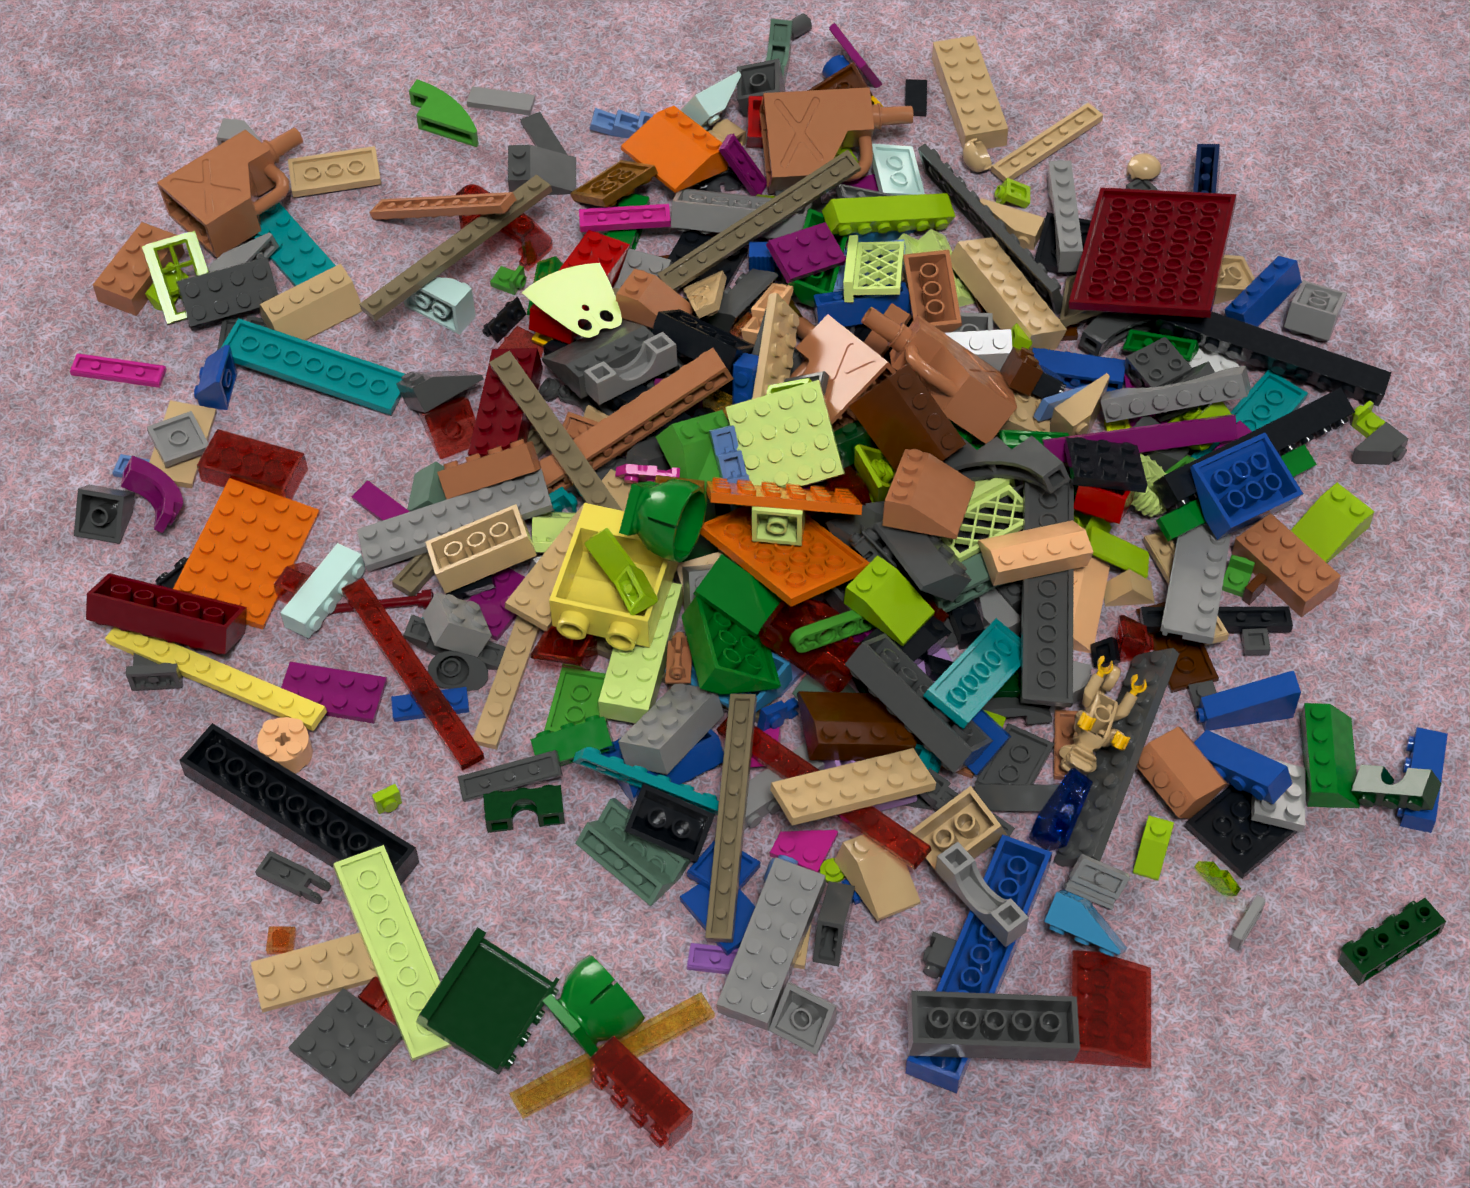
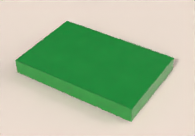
M723 554L719 556L693 593L754 638L782 600L750 573Z

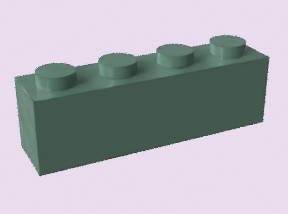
M981 552L961 562L967 568L965 572L972 580L954 602L922 591L923 598L938 617L1003 585H992Z

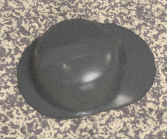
M443 651L433 657L428 665L430 680L436 686L442 688L467 687V691L479 690L488 679L486 664L480 658L457 651Z

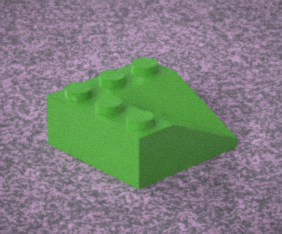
M723 410L671 424L656 436L671 469L672 467L680 468L679 478L705 481V491L707 481H712L713 477L721 478L709 430L730 425Z

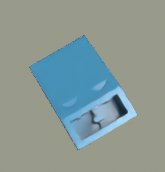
M1066 890L1056 892L1044 921L1050 924V930L1062 935L1064 933H1071L1075 935V941L1087 946L1089 944L1100 946V952L1112 957L1126 952V945L1089 900Z

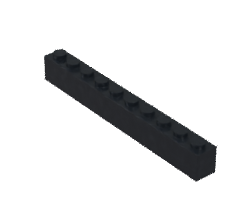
M1215 312L1211 313V318L1159 315L1154 329L1162 335L1197 340L1198 345L1208 351H1216L1227 355L1229 358L1246 361L1255 367H1263L1272 370L1276 374L1290 376L1299 382H1307L1323 390L1335 391L1342 388L1347 398L1351 397L1365 404L1371 401L1375 406L1380 405L1392 373Z
M1339 388L1162 476L1152 484L1166 509L1174 505L1180 508L1190 502V497L1199 498L1190 469L1192 465L1262 433L1267 434L1278 454L1281 451L1286 454L1296 449L1297 443L1300 442L1301 445H1304L1315 439L1313 435L1318 434L1320 437L1332 430L1330 426L1335 425L1338 428L1349 422L1347 417L1355 413L1342 388Z

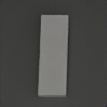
M472 86L467 99V107L529 116L535 103V95Z

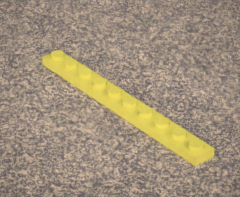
M113 627L105 638L108 644L132 655L136 653L157 664L177 663L182 676L278 717L300 719L304 726L311 731L315 730L327 713L325 706L185 647L167 642L164 639L146 637L141 633L133 631H122L117 627Z

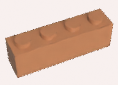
M524 439L510 443L511 448L502 450V447L499 446L487 450L489 455L480 457L479 453L465 457L466 462L458 464L457 460L444 464V469L437 473L446 500L541 469L533 442L525 443Z

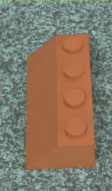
M940 250L904 254L903 272L909 291L911 322L919 315L943 333L953 332L962 326L950 251Z

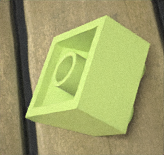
M752 506V541L802 546L805 510Z

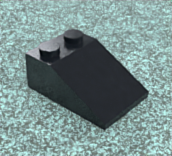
M933 615L904 646H901L892 638L890 639L918 665L928 655L932 656L937 653L952 632L942 621ZM876 628L862 642L882 635L884 632Z

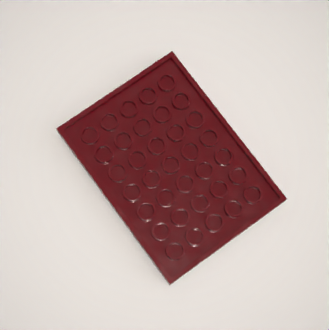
M1100 188L1070 295L1069 309L1211 318L1236 206V194Z

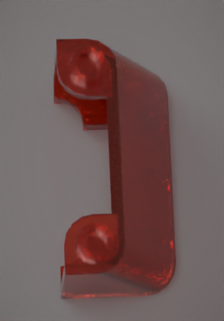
M470 184L463 187L456 195L486 194L490 192L476 184ZM524 213L499 230L522 245L518 249L519 255L522 256L519 265L523 266L527 271L533 268L553 248L552 237ZM481 214L459 215L460 228L463 229Z
M781 600L759 631L758 635L761 643L822 684L828 691H843L853 677L845 663L861 645V642H853L854 638L850 636L846 642L839 640L804 653L797 652L789 641L791 634L796 629L816 621L805 614L809 608L806 604L802 606L799 603L791 607Z

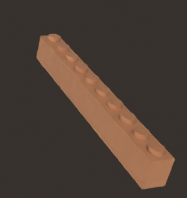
M711 348L703 352L692 362L682 366L669 377L661 380L648 391L641 393L636 399L620 407L619 410L607 418L602 419L589 430L582 432L573 441L595 471L734 378L715 349ZM552 454L539 461L549 494L560 487L566 490L573 485Z

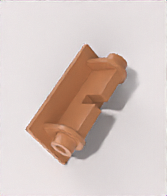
M676 632L672 637V641H668L665 684L691 683L692 656L689 644L683 632Z

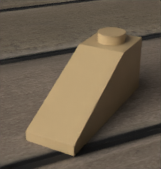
M980 199V203L983 206L987 205L991 209L993 217L996 220L1000 219L1005 224L1006 231L1010 235L1013 233L1018 238L1023 249L1027 248L1034 251L1041 237L1044 217L987 199Z

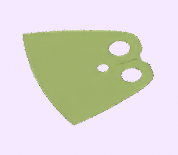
M600 263L578 265L559 270L541 278L522 292L545 313L569 330L586 338L598 335L599 331L603 328L613 329L622 323L618 302H616L611 284ZM582 305H587L589 311L583 310ZM603 310L609 311L614 319L611 322H606L601 319L600 312ZM578 320H588L592 328L587 331L581 329L578 326Z

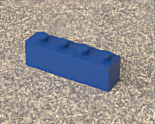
M1278 256L1224 309L1226 316L1258 327L1302 283L1297 260Z
M901 282L900 295H855L854 302H844V291L813 295L817 325L828 314L843 327H856L859 324H863L861 320L870 307L884 314L891 303L910 314L909 291L905 282Z
M1033 348L1032 350L1034 357L1039 361V365L1065 377L1063 383L1066 384V388L1075 389L1091 384L1106 373L1110 376L1106 392L1122 389L1126 360L1048 350L1045 348Z
M1417 727L1414 736H1409L1407 740L1406 751L1410 752V758H1405L1403 773H1406L1407 768L1431 769L1441 782L1448 733ZM1440 790L1432 810L1413 811L1409 808H1397L1396 816L1401 817L1400 827L1431 833L1436 822Z
M1206 730L1194 742L1228 784H1231L1239 791L1243 790L1252 794L1258 800H1265L1274 804L1293 784L1286 765L1209 730Z

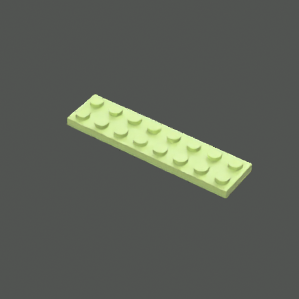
M384 845L333 863V868L411 1060H417L452 1046L416 1023L420 1012L440 984V980Z

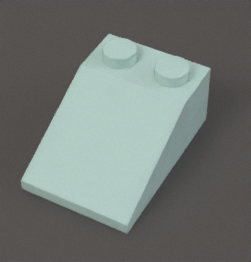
M738 71L696 94L681 111L708 131L710 129L708 125L711 126L720 119L719 114L726 108L741 77L740 72Z
M435 277L404 300L406 307L459 335L476 317L472 288L468 284L461 283L453 278Z

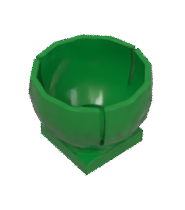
M671 479L660 484L652 481L631 484L619 533L627 536L637 534L649 551L668 561L680 563L690 555L698 541L707 508L706 491L690 481Z
M589 954L578 961L567 974L561 997L555 999L550 994L543 1002L561 1026L591 1059H594L600 1053L596 1046L599 1041L623 1038L637 1029L645 1017L618 982L613 985L612 982L615 979Z

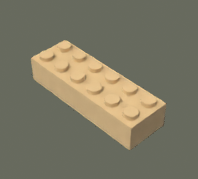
M975 35L933 42L932 61L962 148L967 141L975 138L978 139L975 142L982 141L986 149L1007 146L1008 126Z
M993 237L958 241L951 255L952 268L986 312L993 313V321L1000 330L1012 329L1017 323L1032 341V345L1029 348L1030 351L1033 348L1057 349L1067 329L1000 247L998 242Z

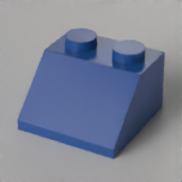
M224 345L208 356L204 367L200 368V382L194 389V398L198 400L199 406L219 410L228 409L237 377L230 345Z

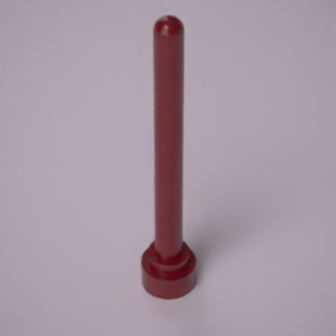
M422 590L416 596L336 604L335 610L330 614L416 605L419 608L423 607L425 610L434 597L433 590Z

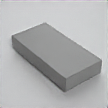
M1258 895L1255 897L1233 933L1229 947L1236 951L1240 950L1263 912L1266 902L1264 898Z

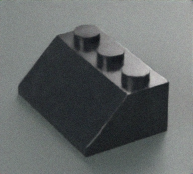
M643 783L637 790L628 812L624 832L696 863L715 814Z

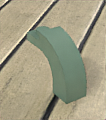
M771 18L766 61L780 60L785 85L791 54L793 20Z

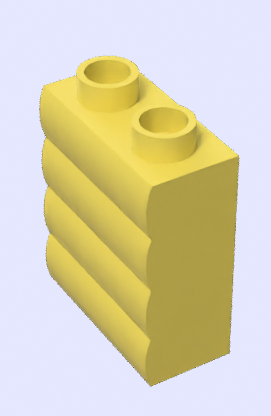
M584 503L549 599L552 626L557 627L558 632L563 636L574 640L584 639L586 634L606 638L609 645L619 650H632L635 645L650 648L679 563L668 561L649 551L637 534L627 536L619 533L624 511ZM605 528L611 531L636 567L643 570L659 600L654 605L634 616L630 615L617 588L585 546L587 540Z

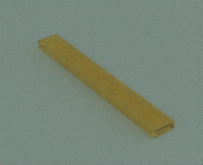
M702 992L641 1023L637 1029L623 1038L609 1040L598 1046L597 1048L600 1053L594 1059H591L585 1053L509 1093L510 1098L521 1118L524 1119L715 1017V1013Z

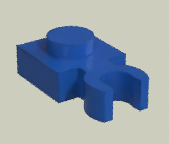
M791 698L785 703L781 700L761 708L757 727L763 732L770 728L776 729L783 725L784 719H793L798 716L799 713L795 710V708L799 707L797 699Z

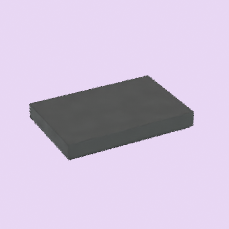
M1008 723L1004 730L1011 738L979 774L975 783L1034 784L1055 743Z

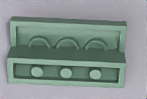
M616 798L610 799L599 819L586 823L575 844L648 905L652 906L681 878L690 860L625 833L624 828L629 809Z

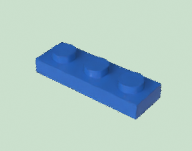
M467 687L391 696L394 722L469 712Z

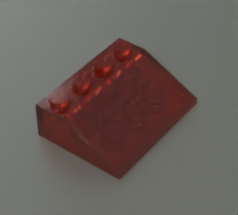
M1072 950L1069 996L1077 997L1080 1050L1075 1060L1068 1061V1063L1151 1069V967L1115 956L1112 957L1101 952Z

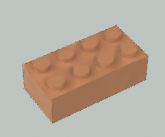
M141 222L93 283L98 302L137 316L149 300L145 293L153 283L142 246L177 235ZM182 244L173 246L178 261L185 253ZM169 247L157 251L162 268H165L168 262L174 264Z
M1271 513L1235 538L1232 555L1245 557L1255 562L1253 574L1255 576L1258 573L1267 577L1265 585L1300 617H1303L1337 591L1341 575Z

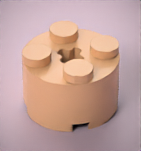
M281 717L264 722L257 738L259 752L295 774L310 763L313 749L308 731L300 719Z

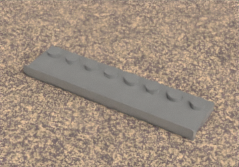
M1194 496L1189 498L1190 502L1196 500ZM1206 522L1177 537L1160 631H1163L1162 635L1167 636L1168 633L1183 635L1182 639L1213 644L1231 534L1217 540Z

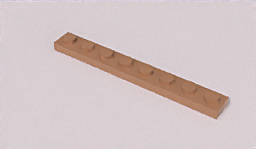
M513 192L381 199L369 213L373 220L419 219L422 217L436 218L438 216L453 217L478 214L482 216L487 214L502 215L510 210V206L517 199Z

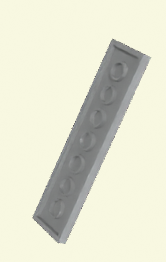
M542 469L357 529L368 572L428 552L426 541L517 504L524 520L554 511Z

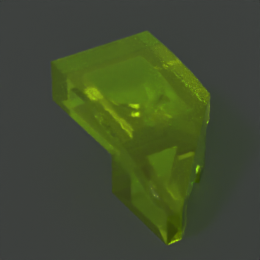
M1198 861L1194 866L1203 878L1219 893L1237 896L1241 890L1228 870H1220L1215 862Z

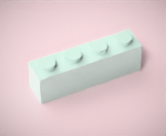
M337 543L280 612L285 628L310 638L321 627L323 620L328 614L335 610L336 604L340 599L348 594L353 583L363 575L365 565L362 554Z

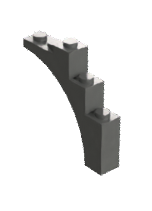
M1102 312L1083 331L1079 346L1095 356H1100L1109 347L1126 339L1130 329L1150 333L1157 332L1154 329L1159 315Z
M997 436L978 450L963 438L966 444L942 461L972 481L989 478H1012L1038 485L1050 494L1071 480L1063 462L1033 436H1030L1013 449L1008 447Z

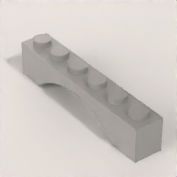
M1063 160L1049 161L1047 185L1054 211L1058 272H1077L1083 246L1071 161Z
M1245 365L1220 370L1210 375L1172 385L1105 392L1100 401L1105 421L1108 423L1244 398L1248 396L1251 386Z

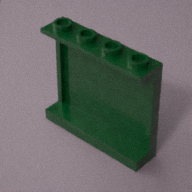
M477 927L420 1012L416 1023L491 1071L500 1074L503 1068L509 1070L517 1056L513 1052L519 1045L523 1048L531 1036V1033L527 1032L531 1024L533 1023L537 1026L545 1014V1011L542 1010L545 1004L543 1000L550 994L556 997L559 990L555 987L560 979L556 977L552 982L486 940L484 938L486 932Z

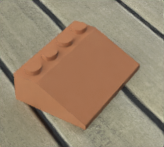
M905 449L885 498L882 526L957 540L975 489V482L930 453L917 449Z

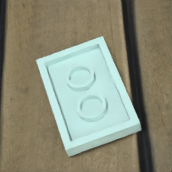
M872 144V166L879 192L897 196L925 194L913 146Z

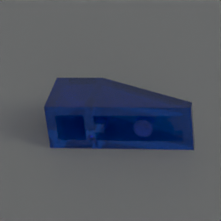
M1071 768L1038 814L1028 838L1047 851L1066 847L1093 781L1076 768Z

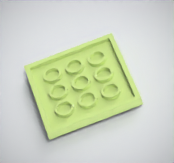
M819 380L725 407L730 426L734 425L738 441L737 450L740 449L742 451L746 473L749 475L753 485H761L765 481L775 482L778 487H786V484H799L801 487L845 475Z

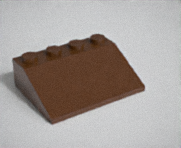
M909 363L849 405L851 411L895 472L905 449H917L930 453L943 461L966 444Z
M798 691L797 693L809 760L862 761L911 748L915 749L916 747L914 734L910 733L904 727V723L897 716L892 715L886 709V705L871 693Z

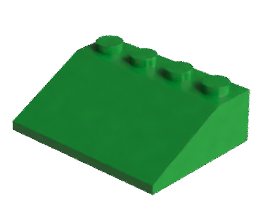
M695 596L681 617L700 689L718 694L779 689L781 684L764 626L754 638Z

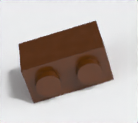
M1013 347L1000 370L1010 388L1028 396L1031 395L1044 372L1039 365V361L1034 357V353L1024 347L1021 350Z

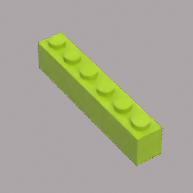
M948 193L831 199L822 210L825 222L832 234H839L841 236L850 233L863 235L869 232L943 230L956 217Z

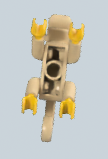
M1104 656L1098 659V671L1096 674L1093 673L1084 689L1082 703L1085 710L1076 713L1073 736L1075 744L1065 745L1059 751L1062 757L1061 768L1078 778H1084L1085 774L1096 770L1097 758L1093 752H1096L1101 747L1112 745L1119 750L1125 751L1130 737H1126L1118 729H1111L1112 724L1129 715L1138 699L1136 695L1144 692L1147 687L1146 679L1142 685L1136 686L1134 683L1138 679V674L1133 675L1131 678L1132 689L1130 692H1126L1120 705H1118V702L1107 697L1105 692L1111 691L1120 677L1121 669L1113 665V661L1110 662L1108 667H1102L1101 664L1104 662Z

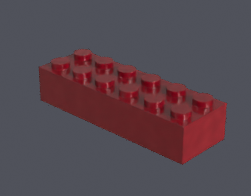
M538 348L492 349L489 362L510 350L536 389H539L543 365ZM490 363L486 373L468 456L479 453L480 457L489 455L487 450L499 446L502 447V450L511 448L510 443L524 439V442L527 443L531 424L495 374Z
M108 573L87 593L86 620L93 621L98 625H109L117 627L122 631H133L141 633L146 637H157L170 643L177 642L188 645L190 648L209 650L214 654H226L245 634L247 607L111 573Z

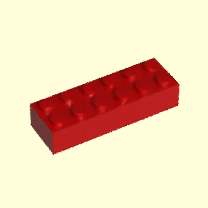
M588 230L559 270L578 265L600 263L611 287H613L619 278L630 244ZM533 304L531 306L529 330L568 344L575 340L578 334L559 323L537 305ZM582 305L583 310L589 311L587 305ZM578 320V326L582 329L588 320Z

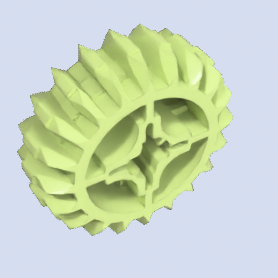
M1140 454L1148 485L1146 493L1135 492L1131 505L1135 506L1136 511L1141 510L1143 515L1148 514L1150 517L1158 516L1166 512L1167 509L1152 483L1167 473L1163 471L1162 466L1157 464L1156 460H1151L1148 455Z

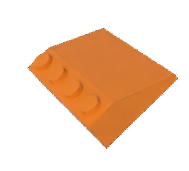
M674 105L655 113L621 145V150L637 163L655 165L658 174L654 177L674 193L728 170V163L719 152L722 142Z

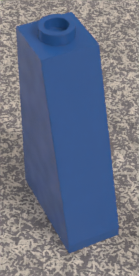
M1285 672L1201 697L1199 708L1195 710L1197 722L1202 723L1204 731L1294 718L1301 694L1295 672Z

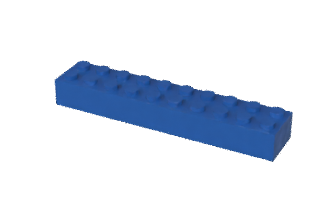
M1002 834L983 879L998 896L1003 899L1011 898L1029 917L1050 868L1052 852ZM970 909L936 991L998 994L1021 937L1005 947ZM908 1056L905 1074L957 1093L971 1058Z

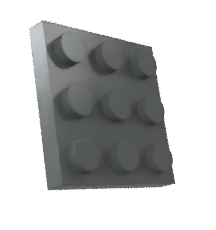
M342 988L288 1048L290 1052L351 1097L403 1038L396 1026Z

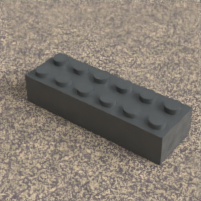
M885 633L862 642L845 663L850 669L851 674L861 680L868 687V691L873 696L879 698L886 705V709L892 715L897 716L904 723V727L910 733L915 734L922 741L924 748L933 752L947 770L955 773L974 763L993 742L973 720L962 729L923 696L934 682Z
M911 991L907 1002L909 1056L1074 1061L1080 1050L1077 997Z

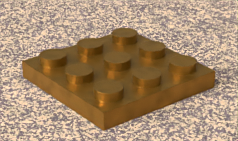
M620 160L572 191L570 195L577 202L605 208L612 207L622 196H628L639 185L649 183L658 172L655 165Z

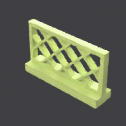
M849 235L843 280L844 302H854L855 295H900L905 248L904 241L859 242L858 235Z
M994 478L976 487L964 517L975 519L974 525L962 524L960 528L961 531L972 532L971 539L957 537L956 540L942 537V542L954 551L955 554L953 556L955 559L962 562L981 552L978 540L974 539L975 533L989 534V538L1022 530L1023 519L1014 518L1015 511L1023 512V498L1010 486L1009 478ZM1009 495L1014 500V503H1001L999 500ZM984 507L995 508L993 515L979 512ZM998 509L1012 511L1011 517L997 515ZM978 520L992 521L991 528L977 526ZM995 522L1009 524V527L1004 530L994 528ZM955 543L969 545V549L960 553L954 546Z

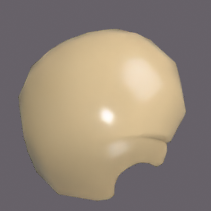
M975 138L965 143L962 156L967 167L971 171L979 173L991 169L992 162L982 141L975 142L978 140Z
M1137 154L1130 159L1127 165L1126 176H1129L1130 173L1132 179H1152L1161 173V164L1151 154Z

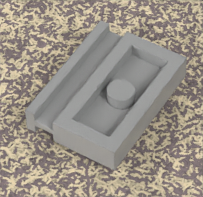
M1081 854L1069 875V880L1067 883L1065 882L1064 888L1068 892L1112 910L1113 904L1120 897L1130 877L1124 871Z

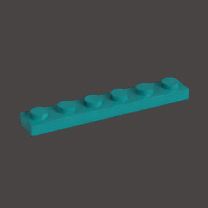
M586 747L575 753L573 763L640 788L644 783L715 814V816L718 815L719 801L713 794H700L695 792L694 787L690 785H678L672 783L671 779L667 776L647 773L648 770L644 767L636 765L632 767L624 764L625 761L621 758L614 756L606 757L601 755V751L596 748Z

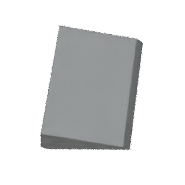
M788 982L769 1031L817 1055L836 1023L837 1006Z

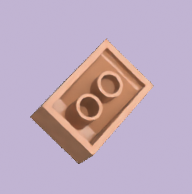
M635 268L616 294V302H618L622 318L653 328L659 311L681 309L691 315L695 313L692 305L656 275Z

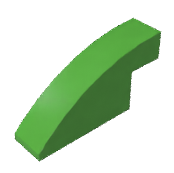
M416 79L409 90L411 105L420 108L416 114L418 129L478 147L477 129L464 108L444 91Z

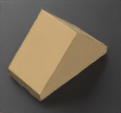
M1130 569L1107 581L1104 594L1105 607L1154 604L1155 602L1151 581Z

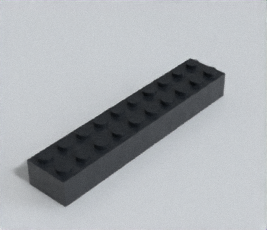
M213 723L179 760L186 777L333 867L335 862L384 845L401 886L419 864L416 847Z

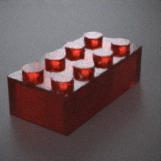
M219 429L216 430L197 464L202 482L224 488L228 479L231 478L291 500L308 471L305 454L302 452Z
M614 1035L590 1057V1081L600 1091L604 1089L611 1096V1102L619 1110L624 1108L630 1114L629 1118L639 1129L643 1127L650 1133V1140L657 1147L661 1148L663 1146L669 1151L692 1129L693 1111Z

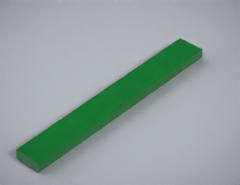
M1305 444L1280 456L1293 478L1317 465ZM1199 498L1156 520L1168 542L1206 523Z

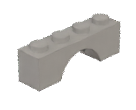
M661 332L643 341L639 353L627 365L611 368L603 361L585 370L586 393L600 405L678 366L676 343L665 333Z
M956 842L937 856L935 872L1005 947L1026 933L1029 917L1011 898H1001L987 885L977 868L975 859L959 842Z

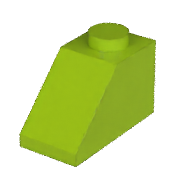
M1148 816L1133 874L1159 880L1174 822Z

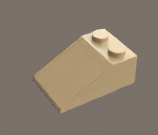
M1224 255L1213 305L1234 300L1255 279L1243 256Z
M1106 373L1056 406L1053 410L1050 432L1068 433L1069 436L1089 434L1102 408L1100 400L1107 391L1110 376Z
M886 827L842 843L834 861L850 884L855 886V891L877 921L920 904L921 901L901 849Z

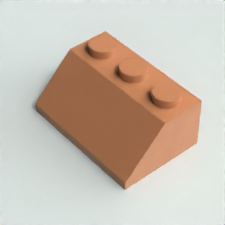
M1176 727L1149 742L1143 748L1137 764V768L1178 818L1190 819L1227 785V782L1181 727Z

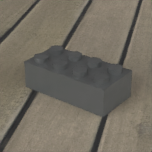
M267 257L176 281L190 327L260 308L261 303L278 295Z

